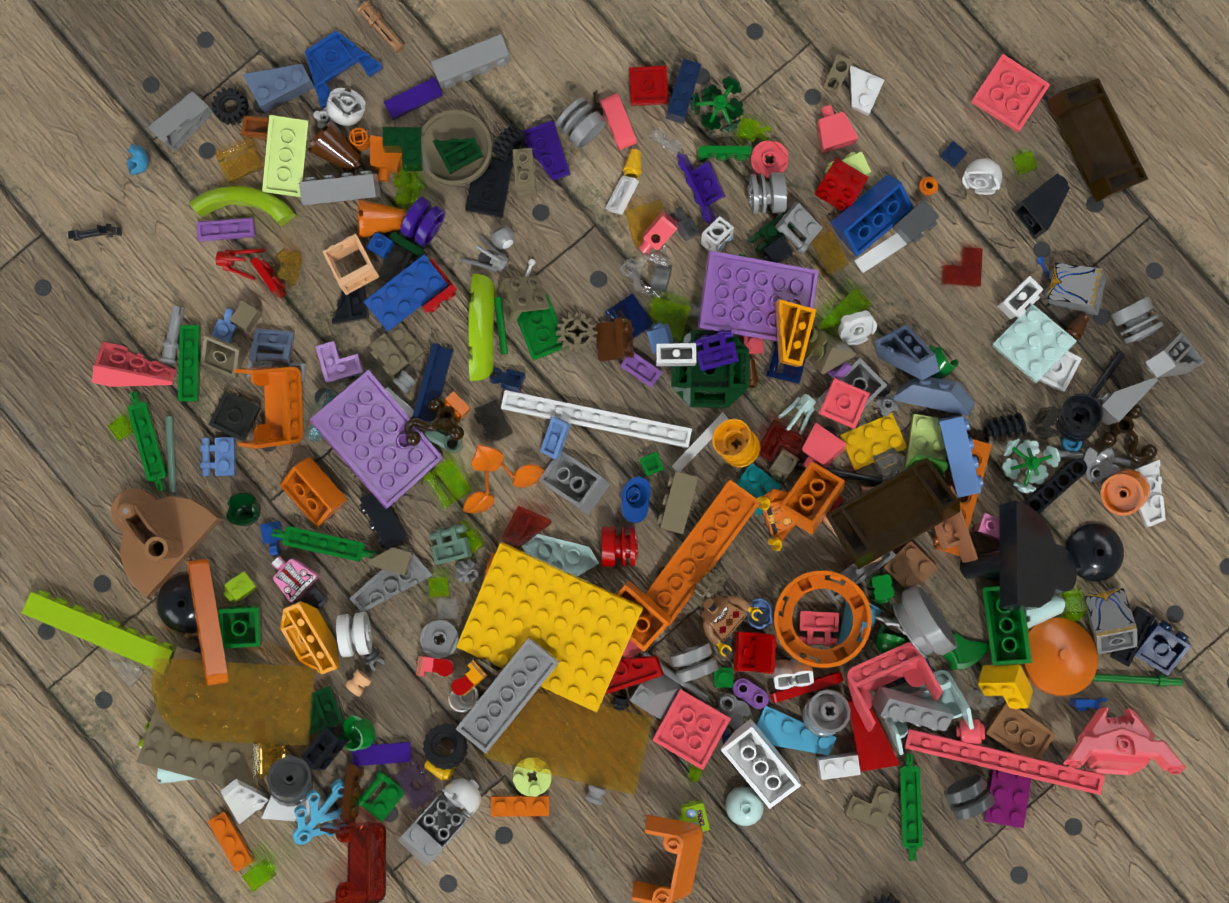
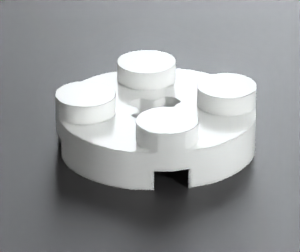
M867 310L852 315H845L840 320L841 324L838 328V334L841 340L847 342L848 345H858L867 341V336L870 333L872 335L875 333L877 323Z

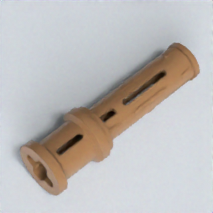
M364 2L357 9V13L366 19L369 27H374L393 48L395 53L402 51L405 44L384 23L382 15L372 8L371 2Z

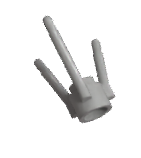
M480 235L479 238L496 253L492 254L479 245H476V249L491 258L490 263L492 266L461 258L462 262L486 268L495 273L498 270L503 272L509 261V258L506 257L507 255L497 249L483 235Z

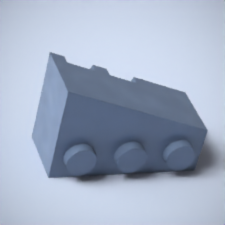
M302 64L243 74L264 113L315 88Z
M908 324L874 341L879 359L921 380L939 372L935 354Z

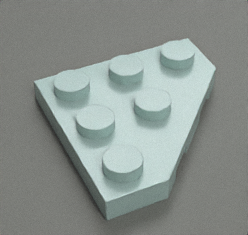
M535 534L520 543L525 553L575 576H579L599 564L591 548L588 546L540 534Z

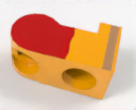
M475 660L467 665L471 669L462 678L453 681L451 688L454 694L459 696L468 694L488 676Z

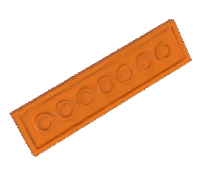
M730 479L645 593L646 596L672 618L668 626L671 625L694 594L696 584L706 573L711 571L760 504L755 497Z

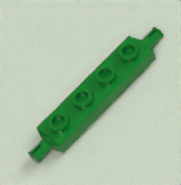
M138 391L131 392L129 394L133 404L127 407L146 478L147 481L155 482L157 492L165 491L162 479L167 477L168 473L149 405L146 402H140Z
M287 526L285 531L273 528L272 532L280 534H271V537L282 538L283 545L357 562H360L363 557L371 559L375 557L368 554H376V551L366 550L364 543L290 526Z
M905 753L906 765L899 767L902 846L909 849V861H917L916 849L923 847L920 767L913 765V753Z

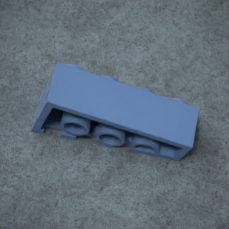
M961 414L937 418L941 426V435L946 447V455L951 468L950 471L957 497L981 493L980 487H983L981 475L977 476L976 468H979L977 457H973L971 449L975 448L972 437L968 438L967 430H970L968 419H964Z

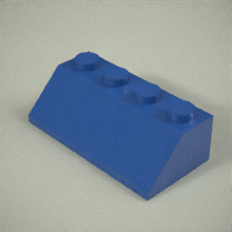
M887 174L855 201L852 206H849L831 222V225L841 241L854 256L858 257L914 208L902 182Z

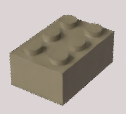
M675 471L674 475L670 474L667 487H670L669 494L665 493L662 505L665 506L664 513L660 512L657 524H660L659 529L678 534L684 533L698 477Z

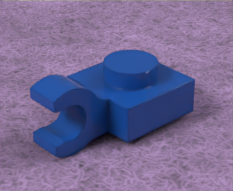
M280 521L260 525L263 544L269 543L270 556L281 555L278 541H282V538L271 537L272 533L280 534L272 532L273 528L282 531Z
M1103 697L1095 699L1070 698V706L1076 707L1077 711H1089V708L1098 710L1102 701L1106 702L1107 699Z

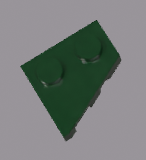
M457 138L444 141L435 139L432 141L450 175L484 157L474 138H464L463 140Z
M331 685L311 693L309 736L321 732L325 726L333 727L345 721Z

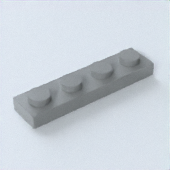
M891 551L883 555L882 560L862 567L859 570L852 563L839 574L844 575L858 585L896 555ZM834 579L830 580L843 586L845 584V581L842 579L840 582ZM824 589L833 602L842 597L835 591Z

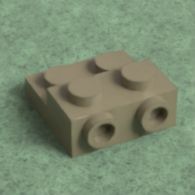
M401 323L396 325L387 334L380 336L370 345L372 348L370 353L376 360L381 359L384 363L383 369L388 375L392 373L394 376L400 374L402 370H405L425 353Z

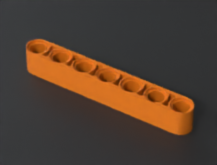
M208 558L191 560L187 562L206 684L208 686L228 683L227 666Z

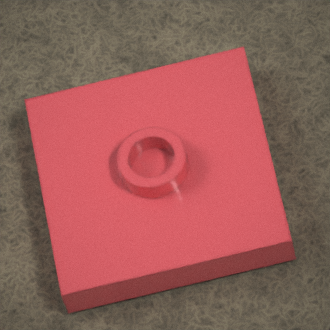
M833 378L818 414L855 429L870 393Z

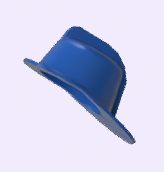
M642 477L630 479L620 491L623 516L631 523L643 521L647 516L651 488L649 482Z

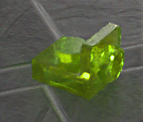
M1083 589L1062 593V598L1065 601L1063 617L1071 621L1082 619L1087 612Z

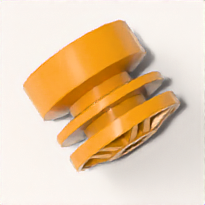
M725 420L714 430L712 437L713 447L725 462L732 467H746L758 457L760 441L750 427L742 420Z

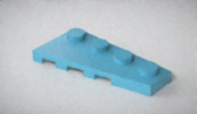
M768 706L763 708L756 724L773 746L829 755L836 740V737L833 735L828 737L816 736L807 729L804 722Z

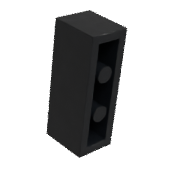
M372 493L360 498L361 504L359 506L364 515L368 514L370 518L368 523L373 531H377L379 535L377 540L382 548L389 550L409 540L392 505L385 509Z

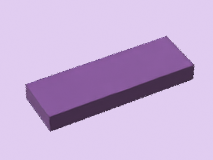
M253 217L196 222L199 242L256 237L255 218Z

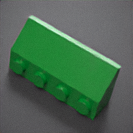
M1000 585L983 587L993 665L1033 663L1026 612L1000 608Z

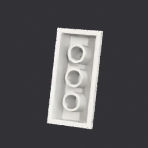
M752 719L736 729L721 748L724 755L769 809L801 786L799 776Z

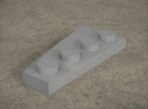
M413 554L407 575L382 569L349 599L361 612H365L428 579L433 574Z

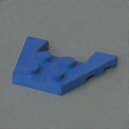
M334 31L305 51L322 109L326 107L331 92L326 83L356 63H360L369 78L383 69V66L378 61H375L370 55L363 52L337 31Z

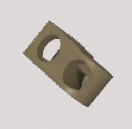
M837 54L823 88L837 94L853 61Z

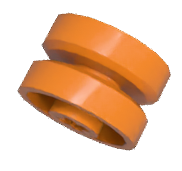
M1132 469L1120 470L1103 483L1100 491L1101 501L1111 513L1119 516L1133 514L1148 501L1150 484L1146 477L1138 471Z

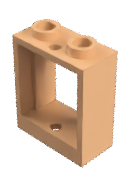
M357 234L348 236L343 241L322 251L340 288L346 295L379 278ZM359 249L367 264L342 277L335 262Z

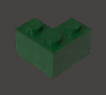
M382 127L384 152L402 153L404 171H423L422 128Z

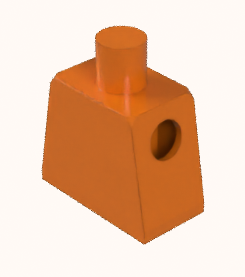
M370 135V166L373 170L379 171L378 179L380 182L388 183L390 173H400L402 153H385L383 137Z

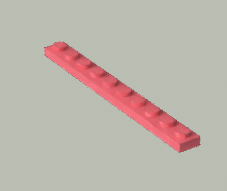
M908 728L904 745L906 749L1101 795L1105 778L1104 774L1079 768H1069L1066 765L978 744L965 743L961 740Z

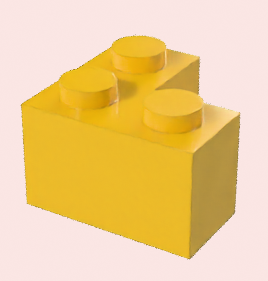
M1020 664L983 665L978 685L984 696H1003L1009 708H1029L1033 688Z

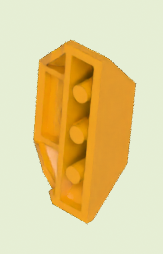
M301 601L283 609L280 629L298 660L308 667L317 670L320 674L337 669L339 667L337 642L318 609Z

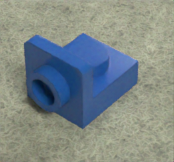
M376 232L367 249L387 262L396 245L392 240Z

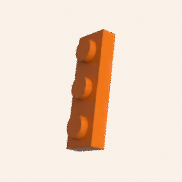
M526 795L491 796V817L550 815V795H538L536 797Z
M227 810L207 821L235 872L255 861Z

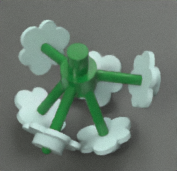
M1019 438L1014 441L1011 440L1006 443L1004 456H1009L1014 451L1024 459V463L1018 465L1017 460L1007 458L1006 462L1002 464L1005 476L1015 480L1017 479V474L1020 473V468L1025 467L1028 470L1025 472L1026 478L1024 483L1014 482L1013 485L1018 487V490L1023 493L1034 492L1036 487L1028 484V482L1042 485L1045 481L1044 479L1048 478L1047 469L1044 465H1040V462L1046 461L1052 467H1057L1058 462H1060L1059 452L1057 448H1052L1049 445L1043 452L1045 457L1038 459L1035 457V454H1038L1040 450L1038 448L1039 443L1036 440L1030 441L1026 439L1018 446Z

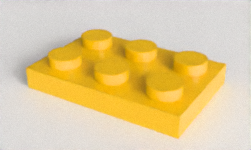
M892 413L839 435L840 440L847 445L845 452L854 471L908 448Z

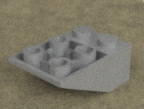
M440 793L397 841L427 867L469 819Z

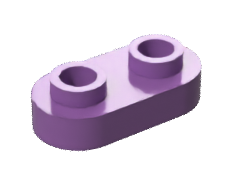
M739 678L733 683L734 694L754 708L761 709L768 704V694L749 680ZM741 685L746 686V690L744 692H741L739 690V687ZM762 696V701L756 702V697Z

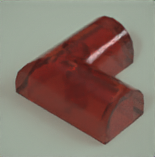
M773 420L760 442L758 456L768 462H772L781 446L798 455L807 438L792 429L787 430L785 425Z

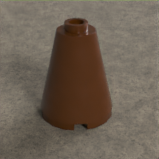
M329 121L326 124L327 129L319 131L307 150L349 173L352 170L356 172L362 164L360 162L361 157L333 121Z

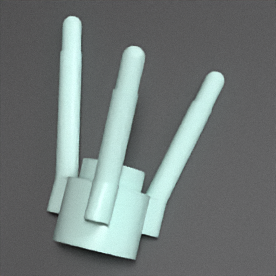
M803 394L801 398L797 397L789 407L778 415V419H781L798 405L796 408L799 411L788 425L787 430L792 428L802 413L806 414L797 436L800 439L812 412L815 410L813 406L816 404V401L809 395Z

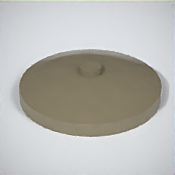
M448 110L433 116L423 126V170L431 179L446 186H463L475 181L486 171L492 158L493 144L487 127L478 117L462 110ZM457 138L459 140L474 138L484 157L450 175L432 141L435 139L444 141Z

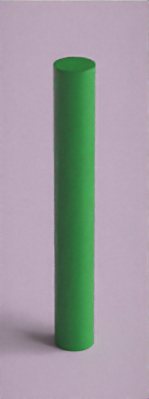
M495 297L494 303L501 355L508 354L502 297Z

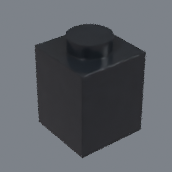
M782 236L763 250L762 254L764 256L762 258L765 261L781 263L790 257L794 251Z

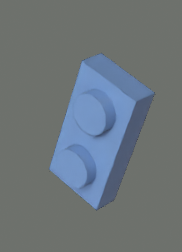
M556 416L552 417L540 452L555 460L559 459L571 424Z

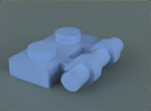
M202 438V445L200 446V452H202V463H200L202 476H210V469H215V476H236V438H215V445H210V438ZM210 452H215V463H210Z

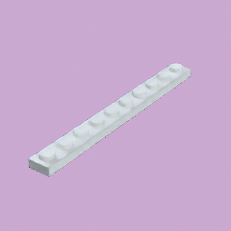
M507 390L504 391L501 405L502 410L550 420L556 416L574 425L685 448L689 447L692 429Z

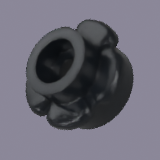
M615 695L613 696V701H610L616 710L623 711L629 707L628 698Z

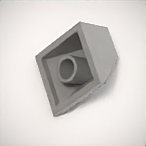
M663 674L660 677L639 683L629 700L662 720L679 690L683 687Z

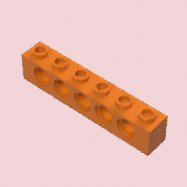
M972 439L975 449H971L974 457H977L979 468H976L977 476L981 475L983 479L992 445ZM951 479L949 486L952 485L955 491L953 479ZM978 493L967 495L965 500L960 502V508L968 529ZM937 534L935 535L933 541L935 550L960 556L957 545L942 550Z

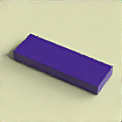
M433 77L385 101L384 104L392 120H395L442 97L443 93Z
M411 742L372 744L366 749L352 751V762L356 766L412 761Z

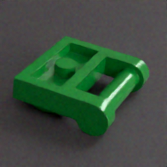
M379 770L372 783L358 797L357 804L382 823L407 790L384 771ZM381 782L387 783L374 802L370 804L367 800Z

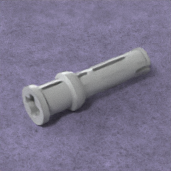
M172 306L166 341L162 342L163 352L159 362L176 365V352L179 349V343L177 342L184 308Z

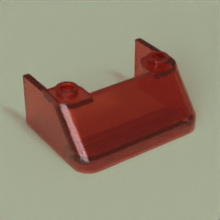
M344 822L320 827V831L335 833L336 839L339 842H348V881L341 882L337 886L335 900L323 903L381 902L386 895L385 826L377 822Z

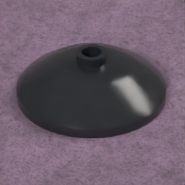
M1087 524L1081 526L1071 534L1066 544V549L1075 562L1077 576L1088 581L1106 580L1112 577L1123 563L1124 547L1122 541L1115 531L1105 525ZM1098 549L1102 552L1100 556L1096 553Z
M188 574L179 575L167 581L161 588L157 598V610L161 620L169 628L178 632L197 630ZM181 600L185 602L184 607H181L179 604Z

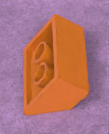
M310 456L295 465L279 485L316 528L320 527L347 501L342 491L336 487Z
M811 461L780 505V508L797 526L813 535L844 490L845 480Z
M628 580L616 595L644 607L630 640L642 651H645L670 624L672 618Z

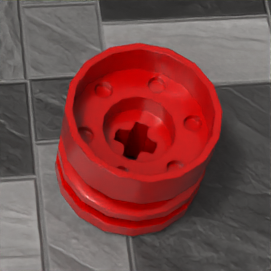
M630 526V535H625V527L621 528L620 535H616L615 527H602V567H615L617 558H621L623 567H626V558H630V567H635L638 557V537L635 532V526Z

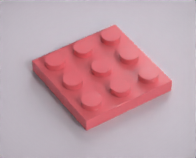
M1002 54L971 103L1018 133L1050 84Z
M680 689L652 741L704 770L732 718Z

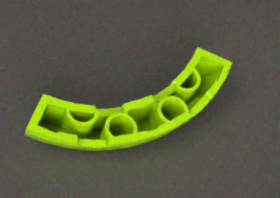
M246 186L215 188L189 201L193 209L201 217L228 205L260 209L274 218L281 227L297 216L289 206L274 195Z
M472 274L470 289L472 293L471 302L469 303L470 381H478L488 378L493 373L494 368L493 333L496 288L490 278L481 274Z

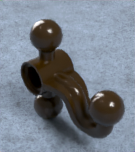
M436 397L431 398L428 403V408L432 412L437 413L435 420L428 423L422 419L413 418L406 422L404 426L405 440L410 446L418 445L421 440L420 434L417 431H412L413 426H418L431 432L438 429L449 431L450 438L456 441L461 440L464 436L463 428L455 425L453 410L449 407H443L442 400Z
M1138 404L1121 419L1124 423L1123 430L1119 427L1120 422L1110 424L1111 432H1106L1101 437L1103 445L1111 447L1116 444L1119 434H1126L1130 438L1127 451L1128 457L1135 463H1143L1157 455V448L1152 444L1145 445L1142 448V454L1140 456L1136 455L1138 436L1133 431L1134 422L1132 419H1137L1142 415V408Z

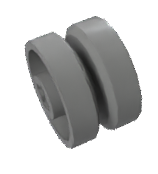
M709 642L688 647L670 656L673 667L686 665V667L676 672L679 683L703 677L719 669L716 659L709 658L703 660L713 653Z
M824 690L818 692L805 703L802 718L804 725L811 733L816 736L828 737L846 727L850 720L851 710L848 701L843 695L836 691Z

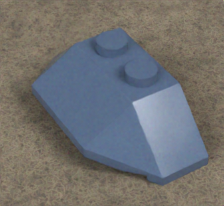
M932 376L924 380L917 377L913 378L901 386L893 397L894 401L969 416L975 405L962 382Z

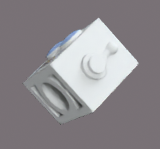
M719 216L702 233L701 245L708 251L720 252L733 239L734 227Z

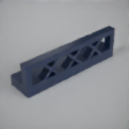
M432 344L413 418H419L425 422L435 420L437 413L432 412L428 408V403L434 397L441 399L454 350L440 347L439 344Z

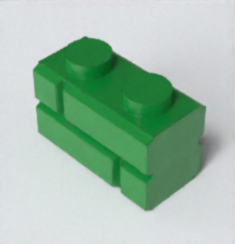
M876 574L865 579L866 587H869L867 589L868 597L875 600V603L890 602V598L895 596L893 587H891V575Z

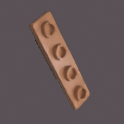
M950 485V489L956 496V492L954 491L953 486ZM961 508L960 513L934 527L942 550L957 545L963 563L978 559Z

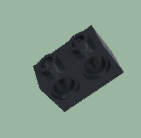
M325 726L301 757L313 770H326L349 740L338 728Z

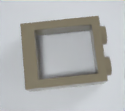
M532 148L513 149L515 188L518 198L537 197L535 160Z

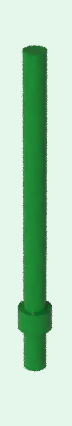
M1095 674L1092 680L1098 682L1154 684L1158 687L1183 685L1182 678H1169L1166 675L1150 677Z

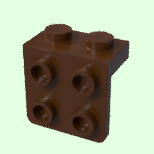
M617 318L612 322L598 323L596 325V331L598 332V359L600 361L634 358L631 319Z

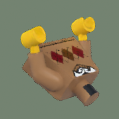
M717 595L714 599L708 598L703 604L705 610L701 613V617L704 619V635L714 646L718 647V653L724 657L726 655L722 652L723 648L726 647L730 652H732L730 646L722 644L721 640L724 642L748 615L746 611L750 613V616L755 621H759L754 616L755 612L758 611L763 614L758 607L752 608L750 603L737 595H727L726 597Z

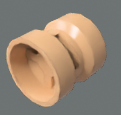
M357 669L353 674L354 677L348 680L345 686L353 694L360 697L364 692V688L369 686L372 680L364 672Z

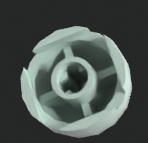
M739 786L728 794L725 809L728 817L734 823L740 826H750L761 819L764 812V802L753 788Z

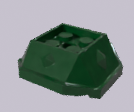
M691 330L678 343H695V339H699L706 334L708 336L717 334L718 331ZM736 336L727 338V343L735 342L739 362L714 368L715 372L711 375L706 374L705 371L700 369L697 352L704 350L703 345L696 347L695 366H671V388L690 408H729L749 388V349ZM720 341L710 343L711 348L720 345Z

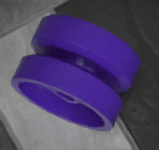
M420 197L407 212L400 232L408 238L415 236V241L425 247L439 231L446 212L438 206L431 208V202L424 197Z

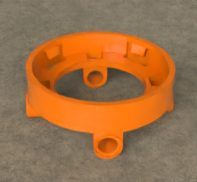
M832 571L806 572L792 579L793 581L785 587L779 596L774 612L775 634L781 646L793 658L812 667H838L852 660L867 642L872 624L870 603L863 590L849 578ZM830 575V579H834L839 582L842 579L845 581V584L843 586L839 583L830 580H824L825 576ZM815 589H829L839 593L849 603L853 613V626L849 636L840 645L831 649H816L806 645L797 636L793 627L792 614L796 603L804 594ZM784 596L789 597L784 609V615H778L779 611H782L783 605L785 603V601L782 599L784 598ZM862 622L867 623V627L863 628V632L861 634V638H863L862 642H858L856 640L860 634ZM801 652L811 657L821 658L820 662L815 663L814 659L808 658L806 656L804 657V659L801 658Z

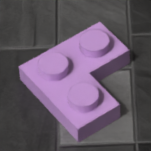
M335 341L315 346L326 383L364 373L359 355L355 354L340 359Z

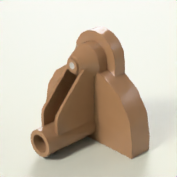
M140 489L123 491L116 497L111 508L113 523L123 533L120 555L124 572L135 587L146 597L154 596L223 519L214 510L197 500L171 496L157 499L148 491Z

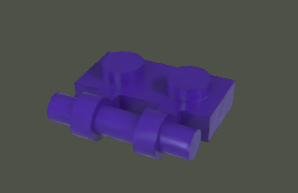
M732 329L728 331L720 330L717 334L710 336L706 334L694 340L696 347L703 345L704 349L697 352L701 371L739 362L735 342L727 343V338L734 337ZM720 341L719 346L710 347V343Z

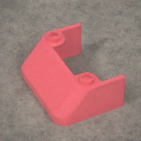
M911 642L858 664L848 671L847 681L853 704L868 732L872 731L876 723L869 711L873 700L870 692L878 689L879 686L882 687L904 677L907 684L911 687L916 688L925 684L934 702L943 693L927 661Z

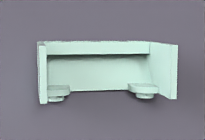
M945 670L933 672L943 691L937 701L945 703L954 714L952 719L963 716L970 730L974 729L970 706L951 674ZM906 682L889 688L933 700L925 684L915 688L909 686ZM883 718L899 754H904L901 738L908 734L906 723L909 722L905 721V723H902L894 718Z

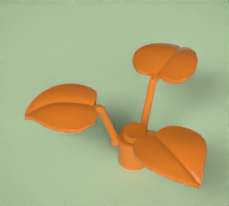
M478 444L471 465L474 470L485 471V492L477 491L471 494L463 505V511L466 513H480L488 510L494 504V497L488 495V471L494 472L501 466L511 478H514V486L525 488L537 483L545 469L535 464H526L519 467L515 474H513L504 465V456L501 451L490 446Z

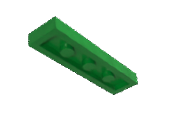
M180 325L179 402H199L201 326Z

